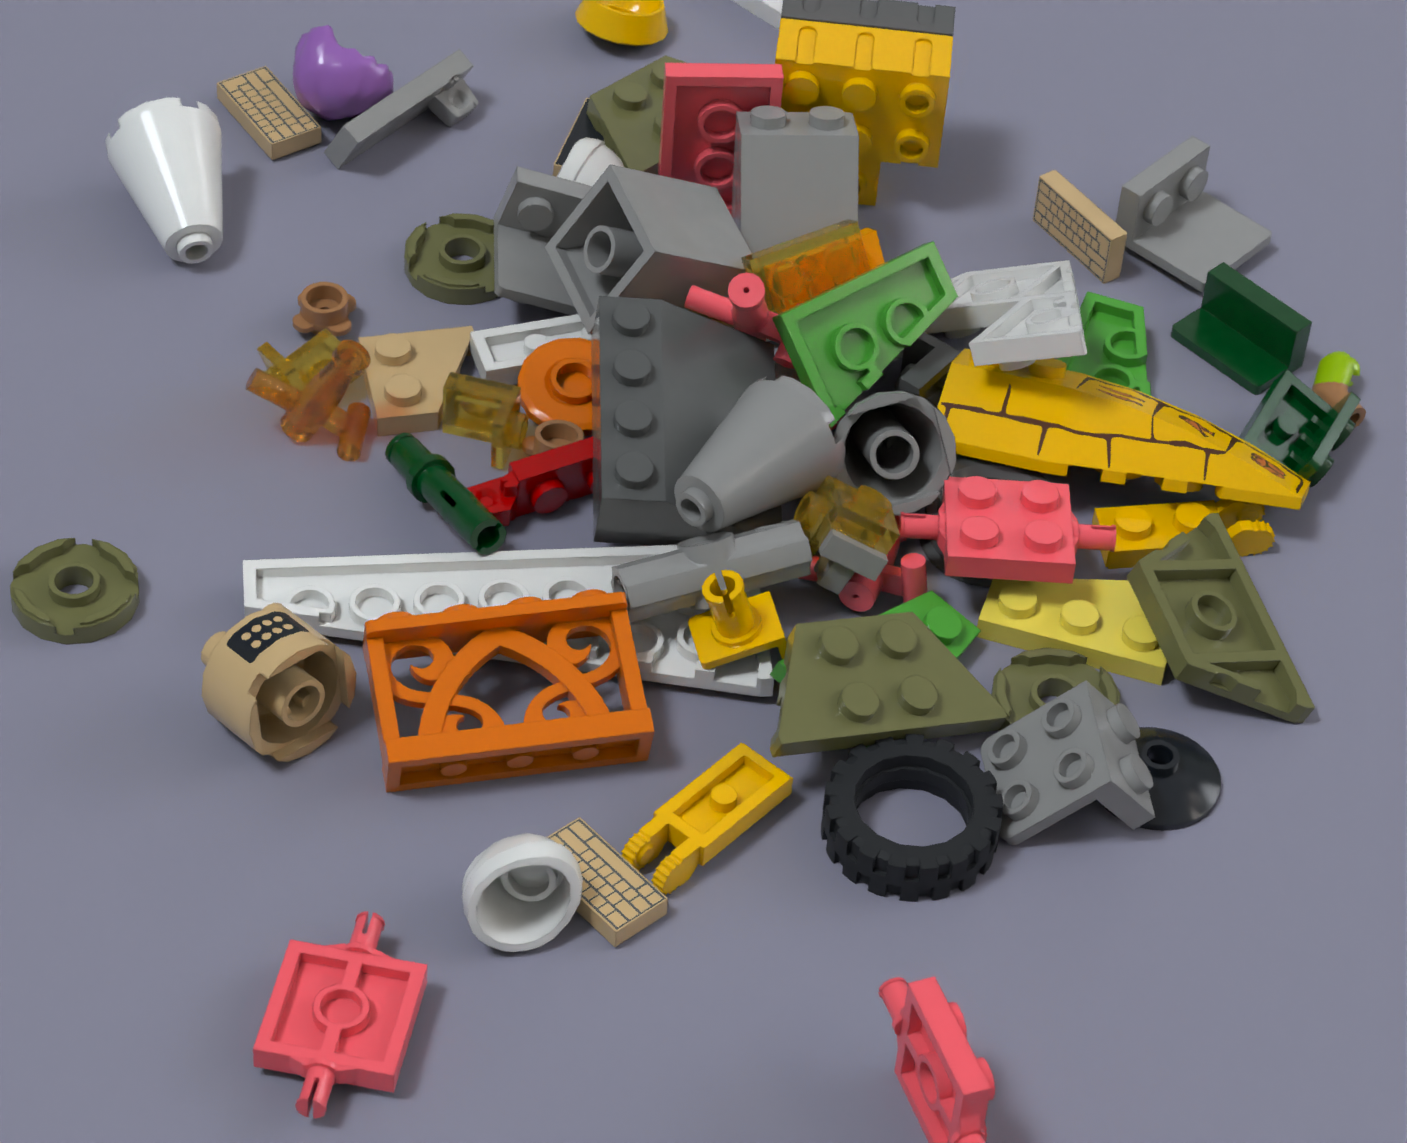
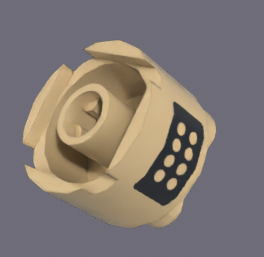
M281 603L269 604L261 611L249 614L227 632L215 633L204 644L201 652V660L206 665L202 680V698L208 713L262 756L271 755L277 761L290 762L306 756L326 742L338 728L330 720L337 713L340 704L343 703L350 708L355 696L356 671L351 657Z

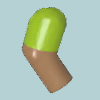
M1335 351L1327 354L1319 362L1312 391L1333 408L1349 394L1348 387L1353 386L1352 376H1360V366L1357 360L1344 351ZM1360 404L1357 405L1350 417V420L1356 424L1355 428L1359 426L1366 415V410Z

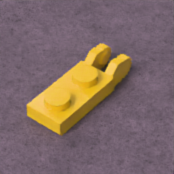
M1221 499L1216 503L1214 500L1094 508L1092 525H1116L1115 551L1100 550L1105 567H1108V569L1134 567L1140 559L1152 551L1162 550L1169 540L1181 532L1187 534L1195 529L1203 518L1210 513H1219L1240 557L1248 556L1249 554L1254 556L1258 553L1262 554V552L1268 551L1269 547H1273L1272 543L1275 542L1272 527L1269 525V522L1265 523L1262 518L1265 515L1264 505Z
M740 743L654 811L653 819L640 828L638 833H634L629 838L627 844L624 845L625 847L621 851L622 856L639 871L647 863L649 864L658 857L667 841L677 847L656 867L653 879L651 880L652 884L665 895L667 893L671 894L672 891H676L678 886L681 887L690 879L698 864L701 866L705 865L792 793L793 778L744 743Z

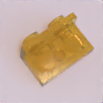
M851 219L741 257L745 273H753L763 281L766 293L764 300L767 303V308L776 314L795 307L796 304H801L870 270L858 222Z

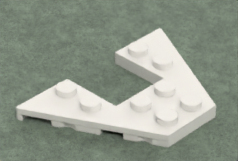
M1070 260L971 271L956 276L951 281L958 297L924 331L928 334L945 332L946 338L956 339L974 334L980 328H986L969 342L974 366L999 364V368L1002 371L1021 369L1033 364L1036 360L1087 354L1076 284ZM902 351L894 358L893 361L902 357ZM775 362L776 379L780 376L794 378L801 383L795 369L784 367Z

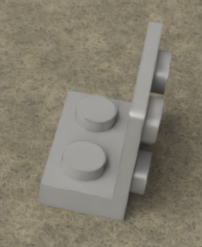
M1191 136L1122 185L1116 223L1127 232L1125 244L1127 248L1195 289L1204 292L1208 271L1222 262L1233 269L1238 268L1270 243L1272 232L1203 191L1208 181L1206 166L1210 146Z
M519 166L516 167L494 215V288L497 296L511 299L517 303L530 304L567 315L578 314L545 246L592 186Z

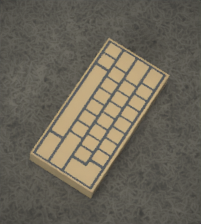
M267 66L217 82V99L271 160L321 143V126Z
M1056 170L1040 175L1033 221L1103 284L1119 278L1127 232Z
M580 817L547 837L570 850L580 866L583 878L582 895L576 911L614 947L667 914L668 898Z

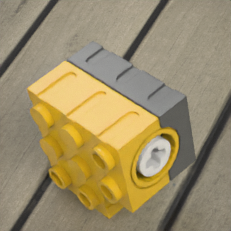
M783 0L775 64H782L783 70L781 108L786 112H810L814 107L832 106L844 112L853 113L859 134L858 204L876 206L881 162L901 164V162L917 163L918 166L938 168L950 80L956 7L936 5L935 7L922 6L915 2L897 0Z

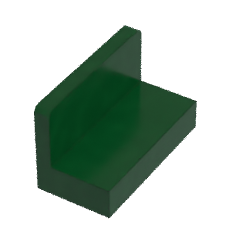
M1222 262L1208 271L1201 307L1173 324L1171 337L1250 393L1259 395L1270 388L1273 381L1285 370L1293 373L1302 367L1312 322Z

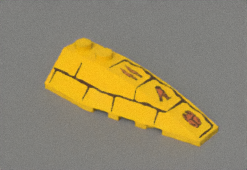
M964 348L951 362L937 408L946 417L955 436L956 454L1060 476H1067L1068 466L1094 468L1101 473V482L1125 485L1126 479H1135L1142 475L1154 477V481L1161 486V490L1185 494L1187 492L1200 491L1203 488V484L1215 486V495L1221 499L1296 510L1301 509L1308 495L1310 481L1256 446L1193 413L1141 391L1087 374L1066 370L1067 364L1061 360L1054 358L1036 360L1033 364L1021 369L1002 371L999 368V364L974 366L971 350Z

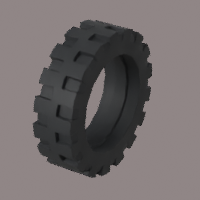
M906 734L905 739L893 740V737L879 739L875 741L874 745L869 747L862 743L849 751L846 762L839 759L831 770L830 781H827L825 786L821 821L822 840H827V855L833 864L841 863L843 866L842 874L855 884L861 880L868 884L869 892L885 897L887 892L900 895L899 901L918 902L919 896L929 895L932 901L948 898L951 890L959 888L963 892L973 886L978 873L985 875L992 864L993 855L997 851L1003 812L1002 794H996L997 781L989 770L983 772L979 768L980 760L968 751L962 755L954 750L955 744L938 738L936 743L923 741L924 735ZM898 788L923 790L945 799L961 814L966 827L964 831L943 843L924 847L903 845L876 834L862 821L857 809L862 802L879 792Z

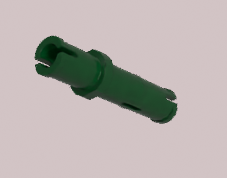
M401 433L389 442L385 451L386 459L406 479L407 489L416 500L422 503H429L446 523L478 553L489 555L502 546L507 535L506 528L456 478L454 467L445 457L439 454H432L417 438L409 433Z

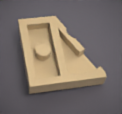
M473 326L358 337V356L377 436L439 429L446 413V400L454 395L460 381V368L466 356H471L470 332L474 331Z

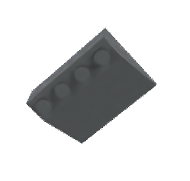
M599 296L591 339L594 542L677 545L684 540L705 534L732 532L735 535L761 526L781 523L782 507L780 505L718 531L706 532L684 521L677 510L674 494L677 480L744 391L760 378L767 376L766 380H776L774 344L660 299Z

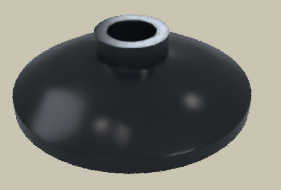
M1139 727L1140 737L1135 739L1139 756L1146 764L1153 779V787L1148 791L1155 814L1154 819L1139 827L1149 830L1168 831L1186 828L1198 823L1213 810L1219 798L1221 776L1214 759L1201 745L1183 734L1157 727ZM1101 804L1107 811L1113 814L1109 809H1107L1103 804Z

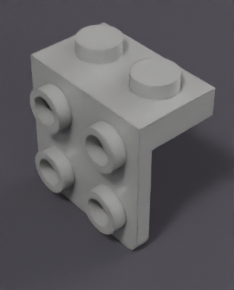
M1086 680L988 737L983 742L981 756L985 772L989 770L997 781L996 794H1002L1003 798L1002 822L999 835L1010 845L1020 844L1095 800H1098L1133 830L1155 818L1148 791L1153 787V779L1146 764L1139 756L1135 739L1140 737V729L1134 716L1124 704L1118 703L1114 705Z

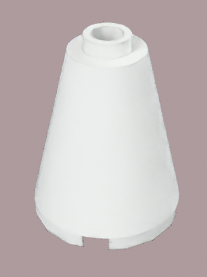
M167 97L145 102L125 112L117 120L119 129L112 138L108 133L105 140L108 160L166 254L176 261L190 264L200 263L208 259L220 247L223 240L222 133L217 116L206 104L197 101L198 108L182 106L180 98Z

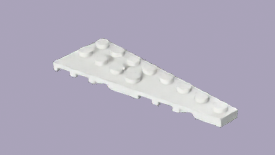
M677 545L495 551L489 555H482L478 552L243 560L244 614L246 617L249 614L261 611L269 604L281 603L322 635L363 641L365 622L376 620L390 612L403 611L412 615L442 612L451 606L459 604H471L481 608L507 605L509 602L522 597L552 600L569 598L581 591L591 589L613 593L611 586L613 566L678 549ZM760 589L747 591V598L760 594ZM687 607L668 612L664 615L649 617L642 621L630 622L641 680L758 697L773 696L774 678L770 676L773 670L770 649L708 670L702 668L688 620L690 617L710 611V609L694 610ZM601 636L566 640L567 644L576 650L585 649L591 644L588 660L581 667L577 668L581 672H590L600 667L610 654L609 646ZM498 654L492 658L496 660L520 663L514 659L503 656L501 654Z

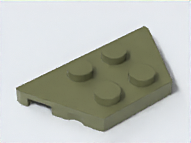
M665 55L590 95L586 113L594 129L603 136L604 145L621 159L625 168L658 175L665 63L687 62Z
M1210 513L1203 518L1195 529L1187 534L1181 532L1169 540L1162 550H1154L1136 563L1127 575L1128 581L1176 680L1293 723H1303L1315 709V706L1219 513Z
M914 612L797 623L787 638L784 656L786 675L779 687L777 705L781 707L777 731L771 738L770 751L772 757L854 748L862 743L865 746L874 745L876 740L893 737V740L905 739L906 734L924 735L923 739L998 731L1008 717L1005 709Z

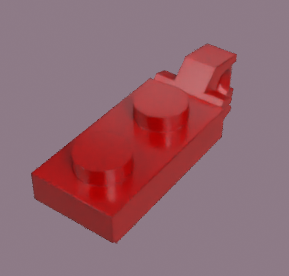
M593 436L510 462L508 474L468 487L467 489L475 495L503 526H509L510 522L514 521L516 517L531 512H552L567 501L593 494Z

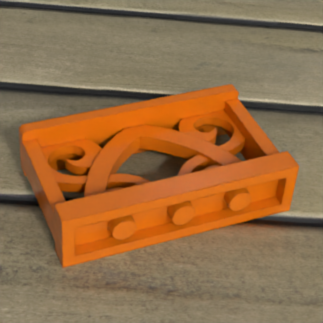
M591 589L581 591L569 598L552 600L522 597L509 602L507 605L477 608L471 604H459L451 606L442 612L412 615L403 611L390 612L376 620L365 622L363 654L367 667L382 757V772L386 793L648 761L655 730L650 708H647L625 593H606L603 590ZM601 636L607 642L610 654L600 667L582 674L577 668L581 667L588 660L591 644L585 649L576 650L571 648L566 640ZM498 654L530 667L553 683L532 699L525 712L523 723L504 725L500 716L486 703L473 697L458 695L473 674ZM430 656L433 660L430 666L417 668L410 664L409 670L414 679L419 683L433 686L431 692L409 689L397 681L391 671L394 660ZM617 675L624 711L610 712L594 687L607 682ZM567 697L569 701L558 704L557 710L566 713L568 717L546 720L542 713L544 709L552 703ZM394 701L405 706L424 709L418 735L400 737ZM449 711H455L476 717L481 722L482 728L458 730L457 725L464 722L465 716L459 714L448 715Z

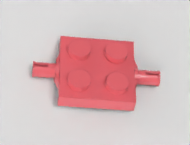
M949 476L948 480H944L941 495L942 505L938 510V515L900 512L899 539L936 540L938 547L944 554L945 576L1073 584L1077 549L1114 552L1116 546V525L1079 524L1071 511L1069 484L1050 483L1044 480L1014 481L987 479L981 476Z
M368 911L360 912L357 915L356 924L348 944L324 946L292 939L289 941L253 1047V1065L258 1068L304 1077L305 1081L295 1107L305 1117H309L312 1104L314 1119L322 1118L325 1115L328 1099L334 1084H349L394 1093L427 985V964L395 959L376 949L385 927L384 919L377 913L373 912L369 927Z
M935 976L908 984L901 977L887 980L879 987L880 992L878 994L893 1020L892 1028L897 1035L898 1050L894 1072L928 1142L985 1143L987 1139L985 1118L988 1102L995 1097V1083L987 1061L983 1057L976 1058L967 1041L966 1024L960 1007L954 1001L948 1003Z

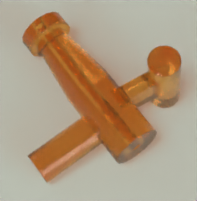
M353 340L341 341L332 353V360L309 381L302 391L259 368L254 369L245 389L286 410L281 418L280 425L288 437L298 442H307L311 440L322 426L339 437L336 451L342 460L356 461L360 458L371 410L366 404L361 402L351 403L348 405L347 411L340 408L338 404L353 378L362 375L371 363V357L364 346Z

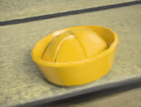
M582 0L575 11L577 22L587 32L600 39L617 44L631 46L652 45L664 40L668 34L663 0Z

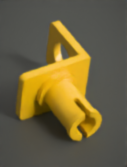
M721 570L727 587L725 590L720 589L715 573L711 574L702 585V594L708 603L710 611L692 616L688 620L702 668L708 670L777 646L782 659H784L787 641L770 591L747 598L744 581L740 574L732 570Z

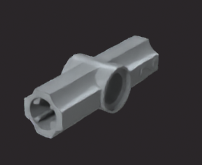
M792 519L773 525L761 526L735 535L732 532H717L696 536L678 543V550L613 566L611 586L613 592L625 593L629 621H642L649 617L664 615L668 612L687 607L694 610L710 609L703 597L702 585L711 574L715 573L720 589H727L721 570H732L740 574L744 581L745 592L811 575L810 565L813 559L809 540L805 536L800 522Z

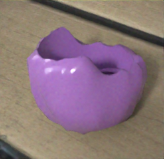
M331 26L314 27L308 33L302 34L295 47L293 85L298 101L308 111L324 120L333 121L346 117L355 118L393 93L394 78L388 65L377 63L374 56H362L355 48L340 46L337 43Z

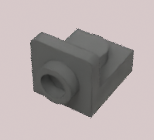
M923 332L911 346L903 349L901 373L896 381L894 390L917 394L937 407L951 362L961 352Z

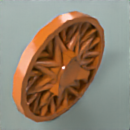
M561 338L538 346L524 360L517 378L519 403L528 417L538 425L549 420H565L579 426L584 436H591V341L583 338Z

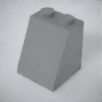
M769 105L755 107L751 112H736L731 216L762 272L759 277L763 281L765 289H767L761 265L858 231L859 134L852 112H844L832 106L814 107L810 112H786L780 107Z
M611 164L545 246L587 333L591 335L593 333L599 296L660 299L690 310L685 308V301L692 285L729 298V283L735 276L746 272L753 273L758 277L762 274L716 187Z

